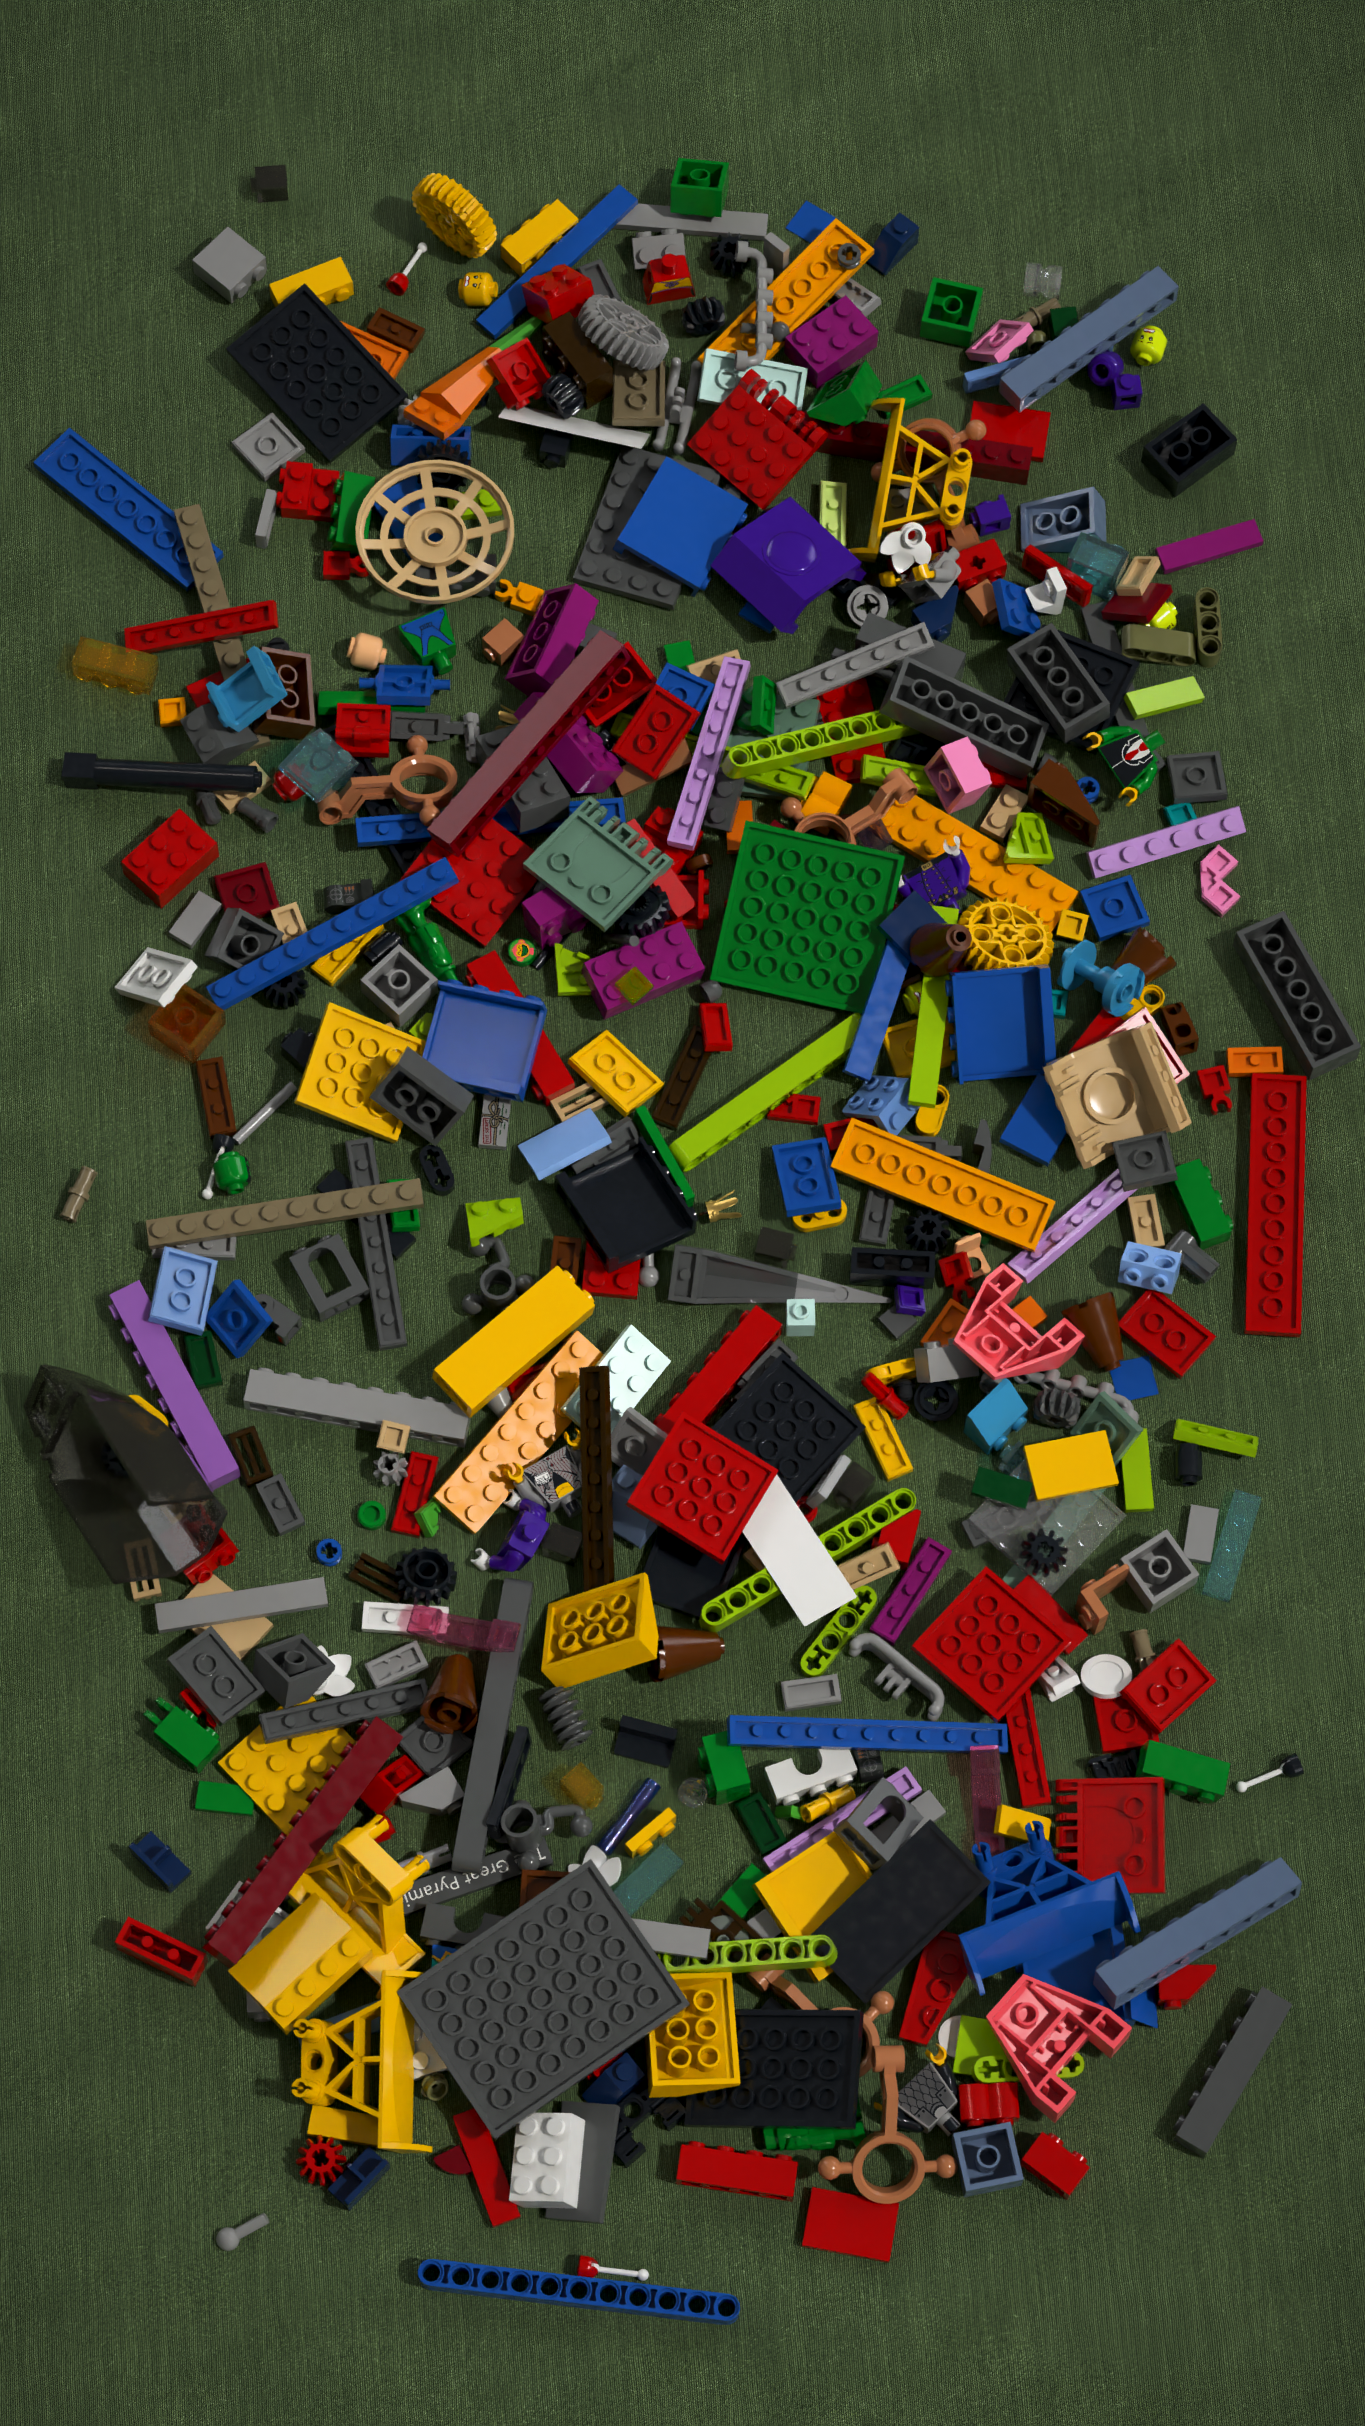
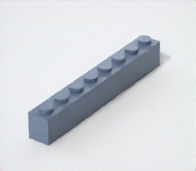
M1159 266L1151 271L1144 272L1135 283L1124 286L1118 295L1112 299H1106L1097 310L1092 313H1086L1080 322L1073 327L1065 328L1059 337L1044 343L1035 354L1027 355L1014 369L1006 370L1000 377L999 393L1020 413L1090 363L1097 354L1107 351L1177 301L1179 286Z
M1281 1857L1273 1862L1267 1861L1254 1874L1250 1876L1244 1875L1239 1878L1231 1888L1219 1890L1205 1904H1196L1187 1915L1182 1918H1173L1164 1929L1159 1932L1153 1931L1149 1933L1141 1943L1134 1947L1132 1945L1126 1947L1115 1959L1111 1961L1105 1960L1100 1963L1095 1970L1093 1985L1113 2010L1299 1897L1302 1882Z

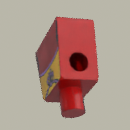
M666 254L660 259L648 262L642 280L647 305L695 297L694 286L685 255L675 256L673 254Z

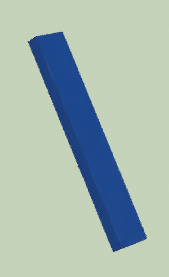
M888 939L842 1071L866 1082L871 1078L910 963Z

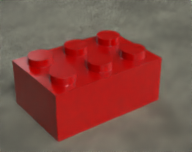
M179 808L128 854L121 863L124 875L162 909L219 857L217 842Z

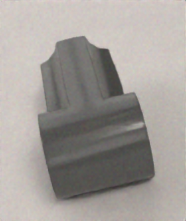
M1180 1230L1163 1248L1182 1253L1180 1266H1183L1203 1284L1210 1280L1220 1266L1218 1262L1199 1248L1195 1238L1184 1230Z

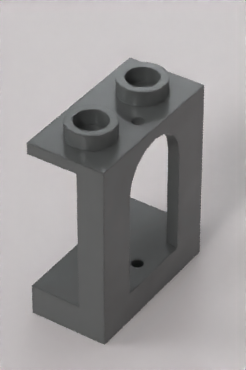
M339 1233L334 1236H324L316 1245L308 1249L307 1247L300 1248L289 1258L292 1271L295 1270L315 1307V1313L320 1322L370 1298L369 1288ZM332 1252L351 1286L326 1298L309 1266V1262Z
M884 1777L867 1788L869 1792L852 1813L833 1829L873 1871L891 1859L924 1818L916 1810L915 1806L909 1803L896 1790L895 1786ZM880 1803L900 1822L884 1843L863 1824Z

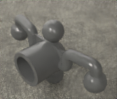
M493 1236L483 1237L479 1239L480 1245L471 1247V1242L469 1241L468 1248L473 1255L477 1257L484 1256L493 1247L499 1262L490 1265L481 1275L480 1296L475 1293H469L464 1296L461 1302L462 1309L470 1315H475L485 1306L492 1311H500L501 1313L518 1299L517 1294L523 1295L535 1284V1281L528 1275H520L515 1279L511 1270L508 1269L510 1258L500 1238ZM496 1284L504 1285L509 1290L507 1293L499 1296L487 1292L491 1286Z
M519 1799L514 1801L512 1806L508 1807L501 1816L503 1834L500 1840H495L499 1843H508V1846L513 1851L521 1853L517 1859V1866L521 1871L522 1869L537 1870L540 1860L533 1851L540 1846L543 1836L549 1835L553 1831L554 1818L574 1816L570 1829L577 1837L588 1836L592 1831L593 1823L586 1816L584 1809L577 1804L548 1807L544 1810L543 1814L537 1815L529 1802ZM520 1827H531L526 1832L515 1833V1831Z

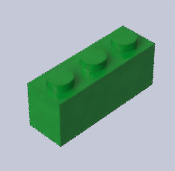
M344 471L341 478L336 479L333 494L337 495L336 503L332 504L330 518L334 519L333 526H330L327 541L331 542L330 551H350L351 557L359 555L355 529L357 515L364 498L375 484V477ZM371 510L365 524L364 539H368Z
M1200 1158L1175 1167L1178 1180L1168 1183L1187 1227L1198 1243V1247L1203 1250L1228 1241L1233 1230V1223L1228 1214L1225 1215L1222 1210L1223 1202L1219 1191L1214 1190L1210 1183L1212 1176L1209 1168L1202 1165Z
M1148 1740L1141 1746L1135 1778L1163 1777L1165 1788L1170 1789L1171 1793L1180 1796L1192 1795L1197 1797V1800L1202 1803L1212 1804L1224 1796L1231 1763Z

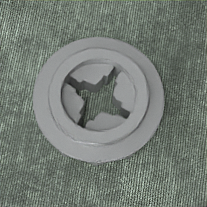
M863 585L854 589L847 598L846 610L850 620L862 627L868 614H866L865 610L857 609V607L864 604L865 598L868 603L877 604V606L869 610L870 613L885 619L888 612V600L885 594L879 588L872 585Z

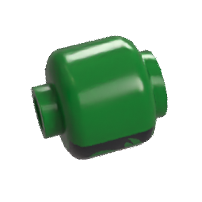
M239 1152L223 1153L219 1155L218 1160L213 1164L217 1187L223 1191H228V1194L242 1193L244 1187L250 1184L251 1174L248 1160L240 1155Z

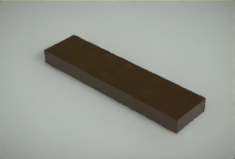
M693 1026L652 1115L655 1123L677 1131L713 1052L704 1050L702 1030L699 1026Z

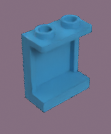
M255 646L246 651L250 662L220 685H216L211 681L206 684L210 693L208 698L219 712L217 715L219 721L226 728L231 727L237 732L243 730L288 695L270 656Z

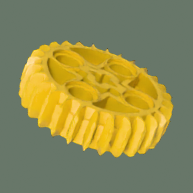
M431 173L423 178L413 190V206L417 208L416 213L421 216L420 220L424 221L426 227L430 228L433 232V235L435 234L440 241L446 243L447 247H452L454 252L459 251L462 256L466 255L468 258H478L485 254L497 240L496 225L493 224V219L488 216L489 211L484 210L483 204H480L476 197L469 193V190L464 189L462 184H457L454 179H449L447 175L442 176L440 173Z
M995 897L992 902L988 898H985L983 902L977 900L974 905H969L966 911L962 913L957 923L965 926L972 936L971 945L963 957L966 958L964 965H972V970L1048 965L1053 955V934L1048 932L1049 925H1042L1043 917H1035L1036 911L1029 912L1027 905L1024 907L1018 906L1017 901L1013 904L1009 903L1007 898L1003 902H1000L998 897Z

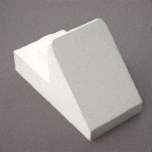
M1056 566L1046 571L1043 583L1025 590L1034 610L1037 612L1058 615L1062 612L1067 587Z
M1060 1657L1037 1679L1051 1702L1074 1691L1075 1686L1080 1684L1077 1673Z

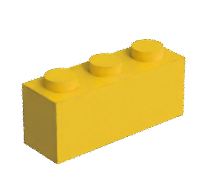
M557 199L551 205H545L532 220H526L516 233L504 238L501 243V258L521 277L579 222V219Z
M341 257L269 284L270 297L275 307L304 283L325 305L336 301H344L354 295L353 281Z

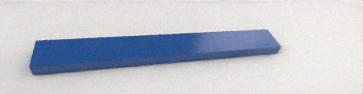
M620 184L616 186L476 319V324L493 339H496L527 310L521 287L522 284L529 282L534 276L543 275L551 271L556 265L565 264L572 267L638 204V199Z

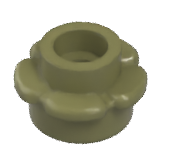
M434 2072L429 2074L421 2083V2094L430 2100H440L448 2092L447 2079L444 2078L442 2073Z

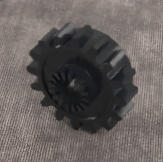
M437 439V443L434 446L431 442H427L426 449L420 447L418 456H415L414 463L423 460H447L470 467L472 462L467 459V451L460 452V444L452 447L451 440H448L446 444H442L440 439ZM443 472L431 473L433 488L440 487L458 491L460 486H466L467 478ZM418 474V479H417L418 484L421 483V476H420V474Z
M650 885L614 922L616 928H620L622 934L628 933L637 937L655 934L661 927L665 926L666 919H670L668 911L672 909L666 892H662L659 885L654 888Z
M427 1547L418 1550L413 1548L409 1555L404 1553L401 1562L397 1563L394 1582H398L397 1591H405V1600L413 1597L414 1605H417L419 1601H424L425 1607H429L430 1601L440 1605L441 1597L448 1600L450 1592L455 1590L457 1571H454L455 1563L449 1562L447 1559L448 1555L440 1553L437 1548L434 1550L427 1549Z

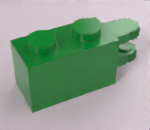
M158 1697L154 1702L162 1711L168 1714L166 1718L162 1721L149 1710H146L143 1716L156 1727L153 1731L155 1738L199 1774L220 1751L221 1746L218 1741L220 1736L209 1726H206L205 1729L197 1723L198 1718L187 1708L182 1711L179 1707H173L163 1698Z

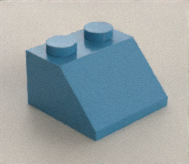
M1004 1378L966 1418L963 1433L987 1455L993 1449L996 1451L1000 1450L1008 1441L1007 1436L1013 1430L1018 1432L1027 1422L1028 1407L1007 1378Z

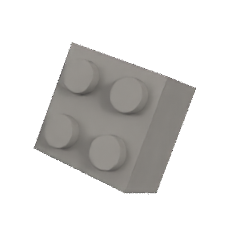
M400 944L360 980L362 993L399 1027L405 1024L439 992L438 979Z
M1167 1529L1120 1558L1119 1562L1120 1567L1124 1564L1129 1566L1130 1570L1126 1581L1149 1614L1194 1586L1199 1577V1573Z

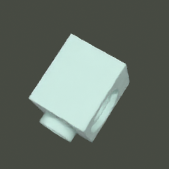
M787 1299L786 1336H814L815 1299Z

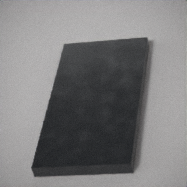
M660 1527L643 1570L648 1575L653 1603L699 1620L703 1606L728 1590L746 1540L739 1536L724 1563L720 1564ZM709 1612L706 1614V1618L709 1621H716L717 1613Z
M930 1819L811 1935H826L832 1940L838 1954L835 1962L829 1967L866 2004L875 1993L879 1992L991 1882ZM821 1945L817 1948L816 1953L820 1957L826 1956L830 1951V1946Z

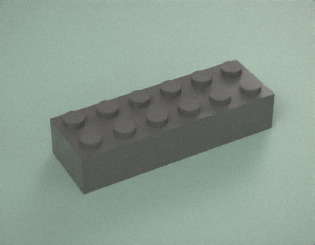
M905 656L895 668L879 713L944 744H950L968 736L971 744L978 751L980 761L1020 780H1023L1034 768L1049 726L1048 723L908 656Z
M1285 911L1237 931L1233 947L1308 1080L1310 1081L1356 1060L1361 1045Z

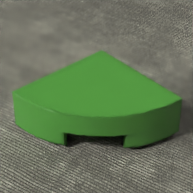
M431 1499L414 1513L425 1538L433 1537L439 1528L437 1523L438 1513H441V1508L435 1499Z
M794 1805L776 1806V1818L784 1820L794 1818L806 1822L800 1815V1807Z

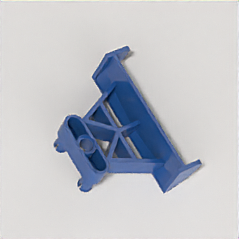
M1032 1821L1033 1831L1030 1823H1027L1025 1826L1028 1843L993 1857L991 1856V1849L988 1843L979 1842L981 1852H979L977 1844H974L972 1854L974 1855L975 1866L991 1882L979 1894L987 1899L986 1924L958 1936L968 1976L980 1996L986 1994L982 1982L983 1978L1125 1921L1129 1923L1135 1934L1141 1932L1133 1902L1121 1873L1117 1871L1095 1881H1090L1055 1861L1051 1843L1045 1839L1044 1827L1039 1821Z

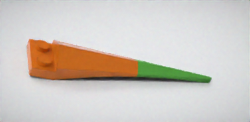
M535 316L421 391L420 397L404 409L403 417L442 440L447 439L463 425L472 410L496 380V376L488 365L487 360L526 337L530 339L544 322Z

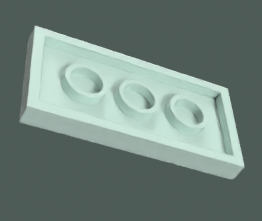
M706 348L697 401L721 405L738 386L746 372L753 369L761 376L760 379H765L768 382L766 389L757 398L759 403L762 402L770 390L776 389L779 391L778 398L784 395L797 407V410L802 411L808 368L763 360L757 366L747 367L745 372L734 371V353Z
M633 1325L625 1327L595 1365L609 1366L611 1433L625 1410L630 1406L634 1409L671 1362ZM580 1385L560 1408L578 1427H580Z

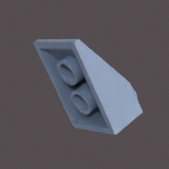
M1094 486L1020 504L1021 549L1023 552L1030 544L1042 552L1082 553L1107 547L1105 500Z

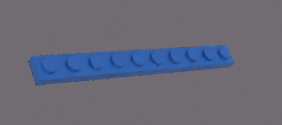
M623 797L596 799L600 802V806L608 809L607 815L598 825L602 827L614 815L621 819L618 827L623 822L626 823ZM585 800L570 801L569 816ZM502 807L493 817L496 822L513 835L554 832L567 819L564 818L520 833L505 807ZM420 813L355 818L358 847L431 841L432 837L427 830L428 827L421 823Z
M444 857L206 986L219 1012H222L459 883L458 877L447 858Z
M729 1715L727 1717V1746L1006 1754L1008 1752L1007 1724Z

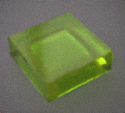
M636 966L614 985L632 1006L653 989V984Z

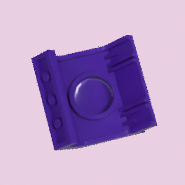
M788 497L733 534L710 565L779 631L794 634L799 625L794 621L811 601L843 579L848 578L861 581L866 575V572L860 567L861 561L792 497Z

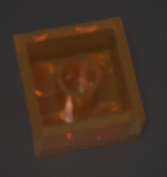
M183 984L175 994L174 1000L167 1004L165 1008L159 1007L147 1023L152 1037L194 1064L226 1024V1018L223 1009Z

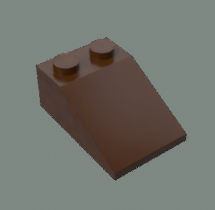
M1048 759L1030 782L1027 805L1093 848L1096 844L1100 826L1098 817L1067 767L1062 763H1055Z

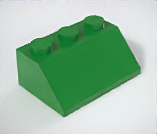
M864 360L824 382L807 410V414L809 417L842 426L852 422L858 424L867 418V412L871 409V402L878 398V392L882 384L868 362Z

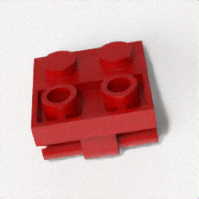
M337 703L335 756L389 758L391 705Z

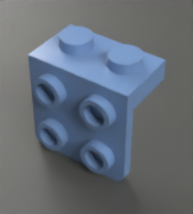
M872 1075L868 1082L864 1081L855 1095L848 1100L842 1112L846 1117L873 1119L879 1129L897 1136L920 1106L907 1105L910 1087L909 1078Z

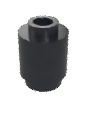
M385 930L366 946V951L362 955L368 964L374 968L398 944L402 945L403 941L394 931L389 933Z
M1194 1443L1177 1445V1451L1174 1452V1479L1180 1482L1182 1486H1195L1198 1481L1202 1480V1452L1199 1450V1445Z

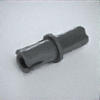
M194 790L197 798L195 802L197 806L201 807L207 824H218L222 816L215 802V793L207 790Z

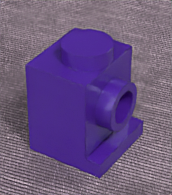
M1122 374L1119 377L1113 378L1110 392L1114 410L1140 407L1143 392L1139 375ZM1127 397H1132V398H1133V399H1128V400H1121L1122 398H1127Z
M1003 494L998 495L997 501H984L978 506H975L974 512L969 513L970 524L977 528L979 537L1010 528L1011 514Z

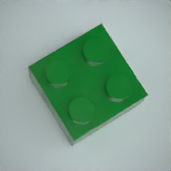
M678 158L671 183L670 212L681 215H702L709 218L722 217L729 189V162Z
M933 277L921 321L920 337L970 348L981 308L983 288Z
M727 1731L702 1737L701 1747H697V1759L700 1770H706L707 1772L705 1774V1787L708 1797H714L716 1805L749 1797L751 1782L741 1747L727 1746Z

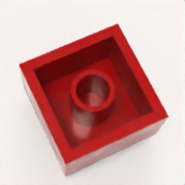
M565 264L556 265L551 271L543 275L534 276L529 282L521 285L528 313L547 324L567 312H570L574 318L578 317L584 303L589 297L595 295L591 279Z

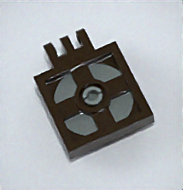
M697 1897L693 1902L702 1910L698 1913L691 1906L686 1909L694 1919L690 1921L683 1914L678 1918L685 1926L711 1929L709 1942L765 1939L724 1900H720L711 1909ZM734 1951L731 1953L729 1961L732 1963L739 1962L743 1957V1952ZM708 1953L707 1960L701 1959V1961L706 1965L710 1964L714 1959V1954Z

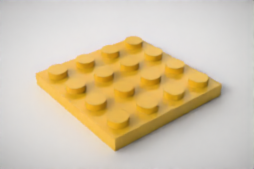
M329 1002L326 1005L294 1103L391 1143H396L403 1122L369 1097L381 1077L407 1047L423 1056L426 1041Z
M311 1696V1698L308 1701L302 1702L291 1707L309 1704L317 1701L313 1696ZM259 1725L218 1762V1766L236 1785H239L246 1792L255 1805L273 1824L286 1834L292 1827L288 1823L298 1809L303 1812L309 1804L305 1800L315 1787L321 1788L325 1782L322 1778L324 1773L332 1764L338 1765L342 1759L339 1756L341 1750L348 1742L353 1744L355 1740L341 1727L265 1744Z

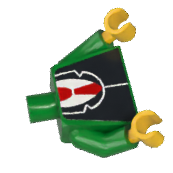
M1111 726L1096 733L1090 732L1082 738V740L1090 738L1093 742V745L1088 747L1087 750L1099 749L1124 787L1118 798L1122 795L1129 796L1130 801L1126 806H1131L1136 798L1151 786L1158 771L1156 763L1159 760L1153 751L1166 743L1157 729L1143 737L1139 729L1133 730L1130 726Z

